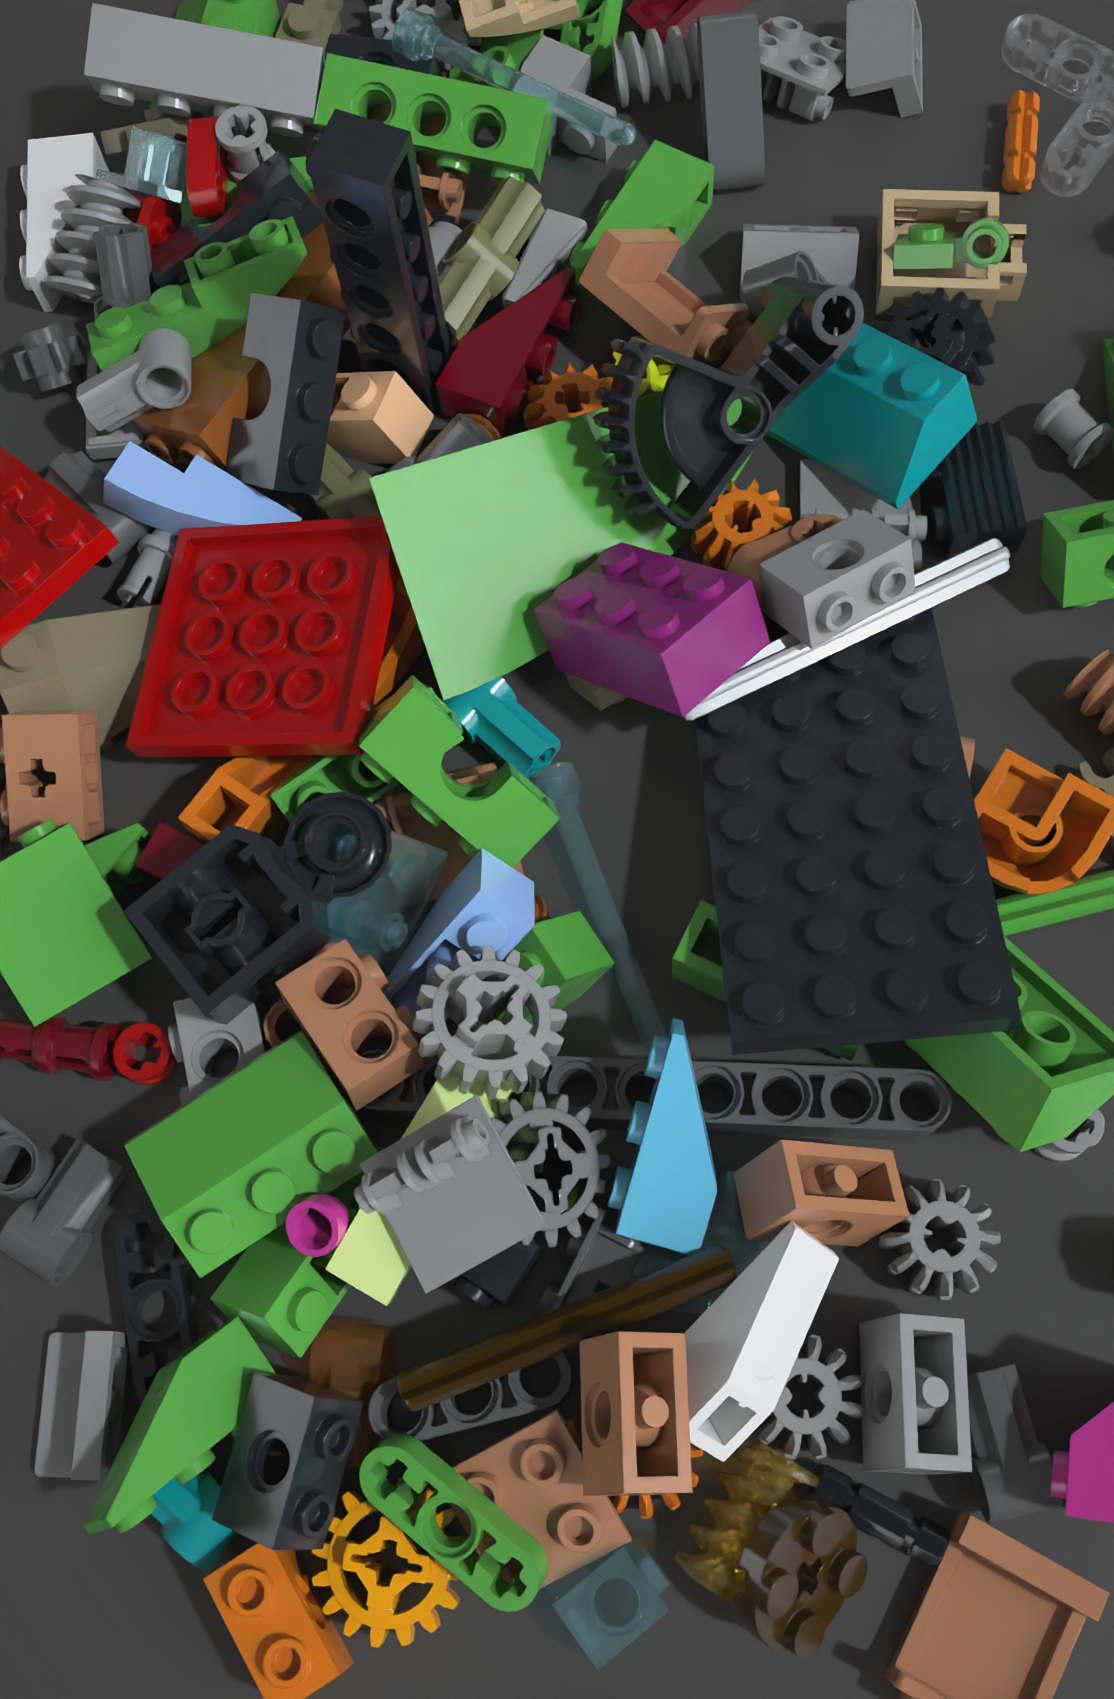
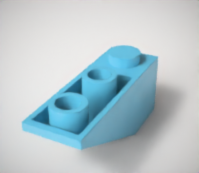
M673 1018L667 1038L656 1034L654 1036L644 1075L656 1079L649 1103L636 1100L626 1142L637 1144L630 1169L617 1166L607 1207L618 1210L616 1234L693 1255L700 1252L717 1194V1182L684 1024L682 1020Z

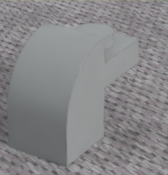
M543 35L521 67L519 92L547 98L554 114V121L546 157L549 158L560 142L578 154H587L607 163L617 148L616 108L592 98L591 56Z

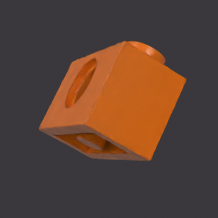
M257 1543L203 1579L264 1699H305L354 1664L329 1615H325L322 1610L324 1604L295 1550H271Z

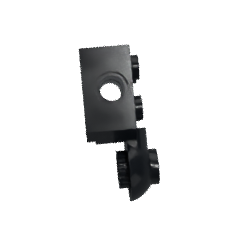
M343 791L322 794L307 802L292 818L284 840L285 844L281 847L259 833L230 824L123 911L206 1017L226 1025L276 985L275 982L288 975L330 940L326 905L334 898L355 896L373 886L386 870L392 852L391 828L381 809L367 798ZM347 834L355 836L356 845L354 851L347 859L339 862L328 861L327 851L330 843L335 838Z

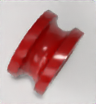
M145 1022L133 1024L122 1031L115 1041L113 1049L114 1064L120 1073L139 1085L153 1086L161 1084L177 1068L178 1062L171 1049L169 1034L155 1024ZM152 1039H157L158 1041L153 1044V1047L160 1052L157 1062L145 1061L140 1070H135V1067L140 1064L138 1060L132 1057L137 1046L148 1047Z

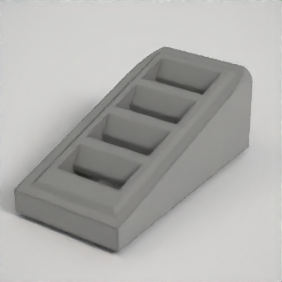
M546 209L519 261L520 264L517 272L502 296L503 309L565 268H568V262L575 246L580 241L586 242L588 239V227L583 219L552 209Z

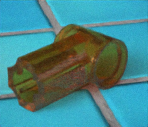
M328 1319L312 1342L310 1380L363 1401L355 1430V1441L346 1463V1467L360 1468L363 1460L371 1450L373 1428L369 1421V1403L373 1393L386 1381L391 1350V1328L387 1325Z

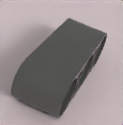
M756 11L698 16L697 45L704 161L714 165L713 191L763 186L765 179L759 30Z
M562 1352L552 1356L561 1370V1380L553 1394L542 1398L531 1395L523 1383V1371L525 1368H522L489 1382L492 1397L489 1405L483 1412L476 1415L465 1413L459 1407L456 1396L423 1408L419 1423L414 1429L406 1433L397 1430L391 1424L388 1416V1407L391 1399L399 1393L397 1377L382 1383L373 1393L369 1403V1421L373 1431L382 1440L394 1434H406L415 1437L421 1442L551 1409L563 1403L570 1395L574 1384V1369L569 1358Z

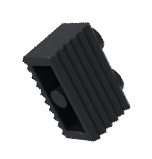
M1001 420L993 424L988 421L981 425L975 423L920 484L922 489H931L933 505L929 507L928 512L929 532L933 542L942 541L944 559H948L990 538L998 539L1003 547H1007L1009 553L1018 552L1028 529L1005 423Z

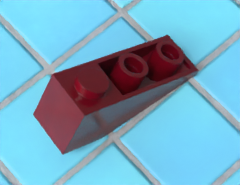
M565 268L461 338L436 382L442 417L451 420L458 413L463 415H482L490 420L499 432L501 439L506 437L514 421L521 422L524 419V411L528 405L527 394L530 391V385L535 384L539 375L544 376L545 369L550 371L556 356L557 341L563 330L568 332L572 330L579 316L581 298L576 296L575 270Z

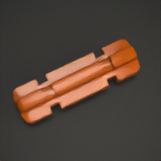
M1019 89L1010 95V103L1007 106L1006 121L1008 126L1005 129L1003 156L1005 169L1002 170L1001 185L1008 193L1014 191L1021 194L1026 193L1031 189L1032 181L1035 178L1036 162L1034 157L1037 150L1039 121L1037 114L1039 113L1040 97L1033 90L1025 93Z

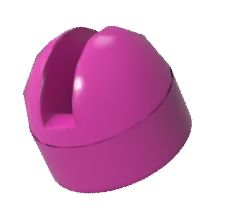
M316 1194L305 1198L295 1205L287 1216L286 1231L290 1242L299 1252L307 1256L320 1257L328 1254L340 1244L348 1230L350 1220L347 1208L338 1198L330 1194Z

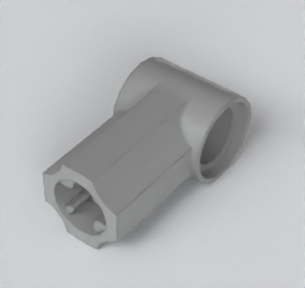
M157 328L147 332L139 342L138 351L77 386V400L80 402L88 421L99 432L102 430L112 432L154 407L172 409L181 406L188 400L191 393V345L182 334L168 328Z

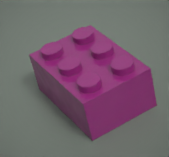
M622 542L602 551L597 561L574 579L560 584L550 598L533 610L557 670L681 717L688 714L770 643L750 578Z

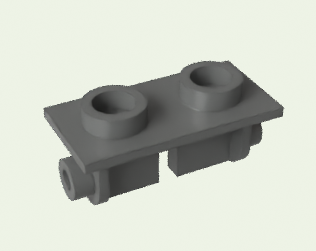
M601 1208L599 1210L601 1215L594 1222L587 1218H582L579 1222L581 1236L576 1239L571 1238L565 1255L574 1259L563 1285L554 1280L550 1282L533 1318L594 1295L593 1292L599 1281L611 1287L628 1281L640 1255L645 1250V1248L640 1246L641 1241L618 1235L616 1231L613 1232L605 1226L610 1216L607 1211ZM580 1345L564 1351L580 1359Z

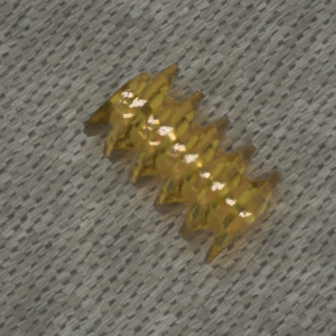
M754 1439L756 1442L755 1447L740 1445L731 1454L743 1469L741 1474L719 1470L715 1477L728 1493L727 1501L705 1497L701 1503L715 1521L713 1528L691 1524L687 1530L701 1548L699 1555L676 1551L673 1557L686 1574L733 1605L734 1591L745 1593V1585L749 1573L738 1566L745 1545L757 1525L771 1509L789 1498L800 1505L804 1503L793 1490L794 1483L817 1487L820 1481L819 1477Z

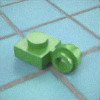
M981 218L974 221L966 228L962 237H957V232L944 233V225L925 223L911 225L908 227V234H898L894 244L893 269L953 268L954 263H969L973 267L985 269L988 264L997 265L1005 257L1009 246V235L1005 226L993 218ZM980 235H990L996 241V246L988 252H982L975 247L974 240Z

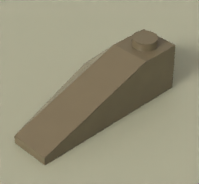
M161 604L48 619L26 626L0 649V694L9 714L22 711L97 710L100 752L114 744L111 738L131 726Z

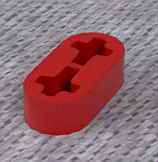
M218 116L190 118L188 121L186 182L192 213L197 219L222 217L227 212L228 153L218 142L215 125L219 118Z

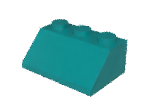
M863 323L857 335L839 359L785 407L766 433L898 510L978 420L965 374Z

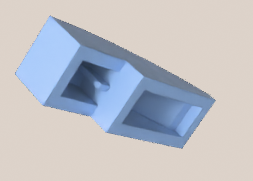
M129 441L104 478V504L141 523L176 536L179 535L180 529L296 522L303 519L198 455L194 457L185 473L131 441Z

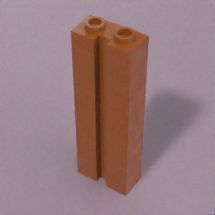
M425 208L427 223L429 226L430 223L433 221V218ZM321 223L302 238L307 255L276 296L303 300L346 311L343 337L351 327L345 302L341 300V287L335 265L330 260V247L324 225ZM247 323L210 349L192 358L191 393L187 401L181 406L172 409L154 407L132 420L147 437L144 442L145 446L154 456L169 465H174L175 462L190 465L194 457L198 455L227 472L234 417L253 420L260 416L268 404L271 392L270 375L265 364L257 358L242 356Z

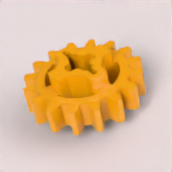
M403 1477L399 1478L396 1486L404 1480ZM428 1487L413 1504L420 1509L436 1489ZM354 1490L348 1491L342 1496L348 1514L344 1517L334 1513L332 1523L328 1528L334 1534L332 1540L325 1541L323 1549H312V1553L316 1556L328 1559L327 1569L312 1577L313 1586L324 1587L331 1585L334 1593L322 1610L325 1615H329L343 1608L349 1614L343 1634L348 1637L356 1633L363 1625L371 1627L370 1642L372 1647L379 1648L384 1643L389 1629H395L402 1647L410 1645L414 1641L415 1622L419 1621L423 1628L430 1633H433L441 1626L439 1615L434 1608L437 1604L453 1610L458 1606L461 1599L449 1587L451 1580L460 1579L385 1515L381 1517L379 1531L369 1539L350 1538L359 1523L378 1509L368 1500L364 1501ZM452 1508L444 1510L439 1514L436 1512L437 1524L444 1534L454 1539L468 1537L467 1535L459 1534L450 1535L447 1526L456 1518ZM392 1541L397 1542V1555L408 1559V1563L418 1565L411 1568H403L395 1573L392 1579L386 1578V1565L376 1562V1558L368 1557L367 1555L380 1552L388 1548ZM346 1571L357 1573L368 1591L367 1603L353 1590ZM412 1582L422 1584L427 1582L434 1583L422 1602L410 1609L398 1612L399 1604L402 1603L403 1591Z

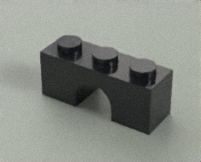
M279 149L236 184L238 196L230 209L221 218L204 228H200L191 219L150 252L153 279L159 288L168 285L181 286L189 283L190 279L184 260L193 257L200 248L213 242L227 243L247 235L253 227L266 220L277 219L281 221L293 216L301 238L323 223L318 216V203L314 190L282 149Z
M251 293L242 356L257 358L265 364L270 375L271 392L268 404L260 416L253 420L234 417L226 473L243 483L272 490L319 495L346 311L298 299Z

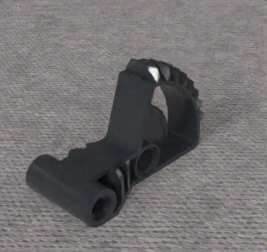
M784 276L774 280L766 288L762 296L761 315L752 327H747L743 339L737 347L734 346L729 358L717 369L643 339L631 338L629 342L614 339V341L610 342L611 348L622 355L618 365L604 363L600 366L602 373L613 378L611 389L599 388L595 391L597 399L609 403L608 411L600 412L592 418L596 425L609 429V433L601 436L595 443L598 450L613 454L601 467L605 474L611 477L619 476L611 488L618 497L622 499L629 497L624 506L625 510L634 517H639L653 511L674 527L694 528L785 407L832 366L857 335L863 324L864 308L862 300L856 291L847 286ZM653 356L676 364L662 392L659 408V426L663 445L675 467L690 481L670 508L661 501L648 482L640 463L635 440L634 418L637 396L645 370ZM740 398L742 404L741 414L738 420L729 426L727 422L728 409L736 399Z

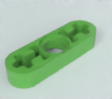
M406 1434L388 1436L365 1457L360 1467V1486L365 1497L374 1507L495 1609L514 1612L525 1608L533 1601L544 1583L548 1572L547 1555L535 1537L415 1437ZM398 1459L408 1469L404 1473V1480L395 1486L389 1482L386 1476L390 1472V1465ZM430 1483L436 1490L419 1509L413 1503ZM444 1503H453L463 1508L471 1521L470 1536L463 1539H454L444 1534L436 1521L437 1506ZM488 1532L494 1539L478 1560L471 1553ZM513 1557L519 1560L524 1567L520 1575L509 1583L499 1573L502 1570L503 1564L509 1562Z

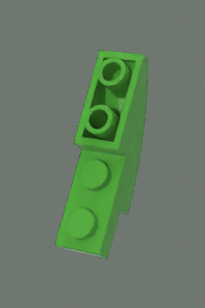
M293 216L281 221L277 219L266 220L253 227L249 234L227 243L213 242L203 246L193 257L184 260L190 279L189 283L181 286L168 285L162 287L145 301L128 308L115 307L101 313L95 321L86 324L91 351L101 371L138 351L141 338L147 332L157 328H168L179 332L187 338L191 345L192 358L245 325L248 318L251 293L276 296L307 255V250Z

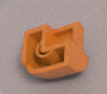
M1007 748L974 799L992 882L1000 887L1024 894L1054 893L1076 883L1096 862L1114 831L1113 796L1068 773L1065 779H1062Z

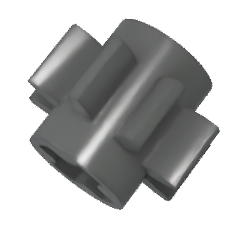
M58 323L20 335L25 350L16 352L12 356L22 381L35 377L40 391L43 392L82 379L77 365L87 362V353L80 334L66 337L62 323Z

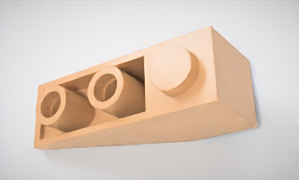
M396 371L337 373L327 443L340 455L369 464H396L404 458L417 455L434 415Z

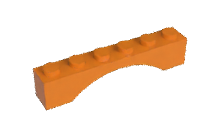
M400 570L372 709L387 698L426 648ZM315 755L237 756L214 772L178 819L191 836L202 845L207 844L230 824L254 831L274 841L288 823V820L272 799L270 793Z

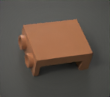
M667 228L605 229L578 282L651 343L658 344L699 362L728 359L734 346L737 347L743 339L747 327H752L756 321L750 313L747 304L735 303L708 306L671 276L667 270L683 241Z
M958 1511L949 1530L950 1538L945 1554L938 1565L933 1566L884 1676L893 1686L901 1690L898 1699H1052L1086 1618L1099 1621L1110 1593L976 1517Z

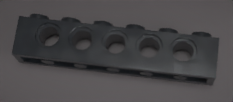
M335 109L322 134L315 135L311 140L306 154L305 165L306 172L311 177L316 195L318 216L323 222L328 239L330 260L335 265L341 287V300L345 302L350 320L351 336L355 339L360 357L361 372L396 371L435 416L440 405L436 382L452 353L411 131Z

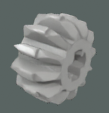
M932 1179L927 1183L926 1199L913 1186L904 1189L903 1193L909 1217L894 1225L901 1232H889L879 1237V1246L881 1248H900L903 1255L893 1260L887 1266L889 1273L894 1276L911 1267L915 1272L909 1282L908 1291L914 1295L921 1294L932 1278L934 1293L938 1301H948L952 1298L954 1290L953 1280L966 1294L977 1291L979 1284L972 1269L989 1274L994 1272L997 1266L996 1261L988 1254L979 1250V1248L991 1247L1001 1242L999 1232L994 1230L980 1231L977 1224L992 1214L989 1205H980L971 1212L964 1208L970 1197V1188L965 1185L957 1187L951 1194L949 1201H947L945 1187L940 1179ZM927 1223L935 1231L946 1227L951 1232L954 1241L946 1245V1248L953 1251L951 1256L944 1249L932 1253L927 1248L924 1239L932 1235V1231L925 1228Z
M810 1335L807 1338L803 1358L799 1359L797 1355L775 1409L770 1414L772 1420L760 1430L757 1436L761 1443L767 1445L776 1438L782 1429L787 1430L783 1444V1456L790 1459H795L800 1451L802 1434H806L809 1450L815 1459H822L827 1455L826 1444L821 1433L824 1429L838 1443L847 1444L851 1440V1435L836 1420L838 1413L849 1418H861L864 1411L863 1407L857 1403L842 1401L841 1391L855 1390L861 1387V1377L859 1375H848L837 1380L834 1372L844 1364L847 1354L842 1349H837L829 1354L822 1364L818 1361L822 1347L821 1337L817 1335ZM794 1376H796L798 1384L807 1382L808 1377L818 1387L812 1395L818 1408L810 1416L806 1409L798 1410V1415L795 1416L786 1406L792 1398V1394L786 1387V1384Z

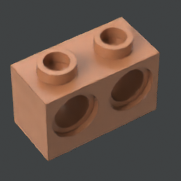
M346 939L338 942L275 982L286 1007L356 1111L425 1066L423 1058L418 1053V1043L421 1042L425 1034L413 1031L414 1015L405 1004L396 1010L393 1008L382 992L390 986L389 982L375 959L369 952L358 957ZM347 985L355 989L352 996L341 1004L332 1005L323 1002L326 993L336 986ZM384 1037L392 1041L388 1051L378 1058L368 1059L358 1055L361 1045L368 1039Z

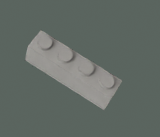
M92 3L84 76L94 91L100 92L99 97L112 104L133 106L134 99L157 103L156 108L164 113L181 117L190 116L191 110L212 113L213 117H220L224 111L231 107L240 105L252 106L263 114L266 124H269L270 131L282 136L298 138L303 136V131L317 133L318 128L314 124V118L326 60L323 47Z

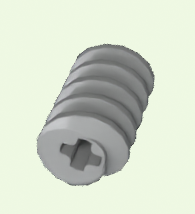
M697 23L690 24L686 41H684L678 26H669L664 44H662L655 28L647 29L643 47L640 46L634 31L625 32L621 50L618 49L611 35L614 83L622 108L628 107L632 90L635 89L638 90L644 105L650 104L653 88L658 86L665 102H671L675 84L681 85L687 99L693 98L696 82L699 81Z
M75 174L86 185H71L68 187L66 194L80 208H65L61 212L62 220L71 226L74 231H58L55 235L56 242L69 253H53L49 258L50 264L61 272L63 276L44 277L43 284L46 288L59 294L94 305L95 301L103 296L93 232L98 231V226L106 224L133 223L122 214L123 209H141L143 203L129 192L114 184L91 176Z

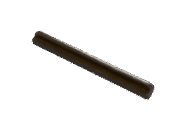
M718 1244L402 1371L397 1376V1387L402 1402L407 1410L419 1411L580 1345L579 1341L612 1333L728 1286L737 1278V1270L732 1256L725 1245Z

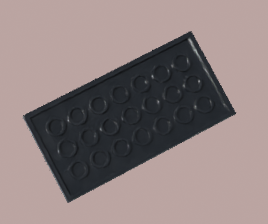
M932 608L694 720L732 1055L1019 1029L1022 1018ZM761 610L770 641L789 633Z

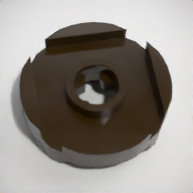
M806 1494L809 1501L801 1505L790 1498L777 1504L760 1521L745 1545L738 1566L749 1573L745 1585V1597L734 1591V1609L740 1625L769 1648L775 1651H790L799 1658H807L819 1648L824 1638L825 1629L835 1618L845 1599L854 1596L861 1589L868 1573L867 1558L857 1552V1533L849 1515L818 1495Z

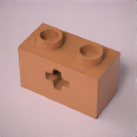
M22 711L2 715V726H0V762L5 764L6 789L3 790L1 795L0 812L3 823L9 826L10 842H20L17 837L53 818L58 828L68 823H73L81 841H86L105 833L98 711ZM42 767H44L45 771L55 772L56 783L53 784L50 779H42L40 773Z

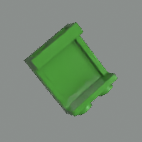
M53 818L17 837L24 849L0 862V972L34 1027L152 959V952L141 934L136 931L130 919L123 912L122 906L78 836L79 833L73 823H68L58 828Z

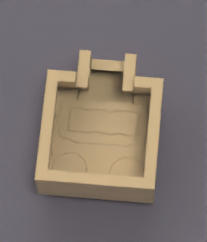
M883 189L877 218L875 314L894 315L891 306L895 303L900 304L904 309L911 307L913 293L917 291L921 293L925 301L932 300L937 288H944L950 301L960 291L964 292L971 305L979 303L987 318L992 317L996 301L1018 302L1027 275V263L1022 261V247L1027 234L1026 224H1003L1009 235V246L1005 257L997 265L988 264L987 268L980 269L971 266L969 263H954L953 268L893 269L895 241L898 234H908L909 226L925 223L944 225V233L957 232V237H962L966 228L978 219H999V192ZM980 235L974 240V245L979 251L988 252L996 246V241L990 235Z

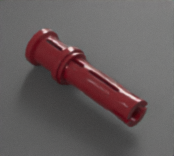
M52 1016L35 1027L29 1022L0 1018V1059H13L33 1063L36 1069H39L44 1074H57L64 1069L91 1073V1076L98 1081H110L118 1069L114 1064L113 1049L116 1039L121 1034V1028L118 1024L103 1023L99 1028L70 1025L65 1017Z

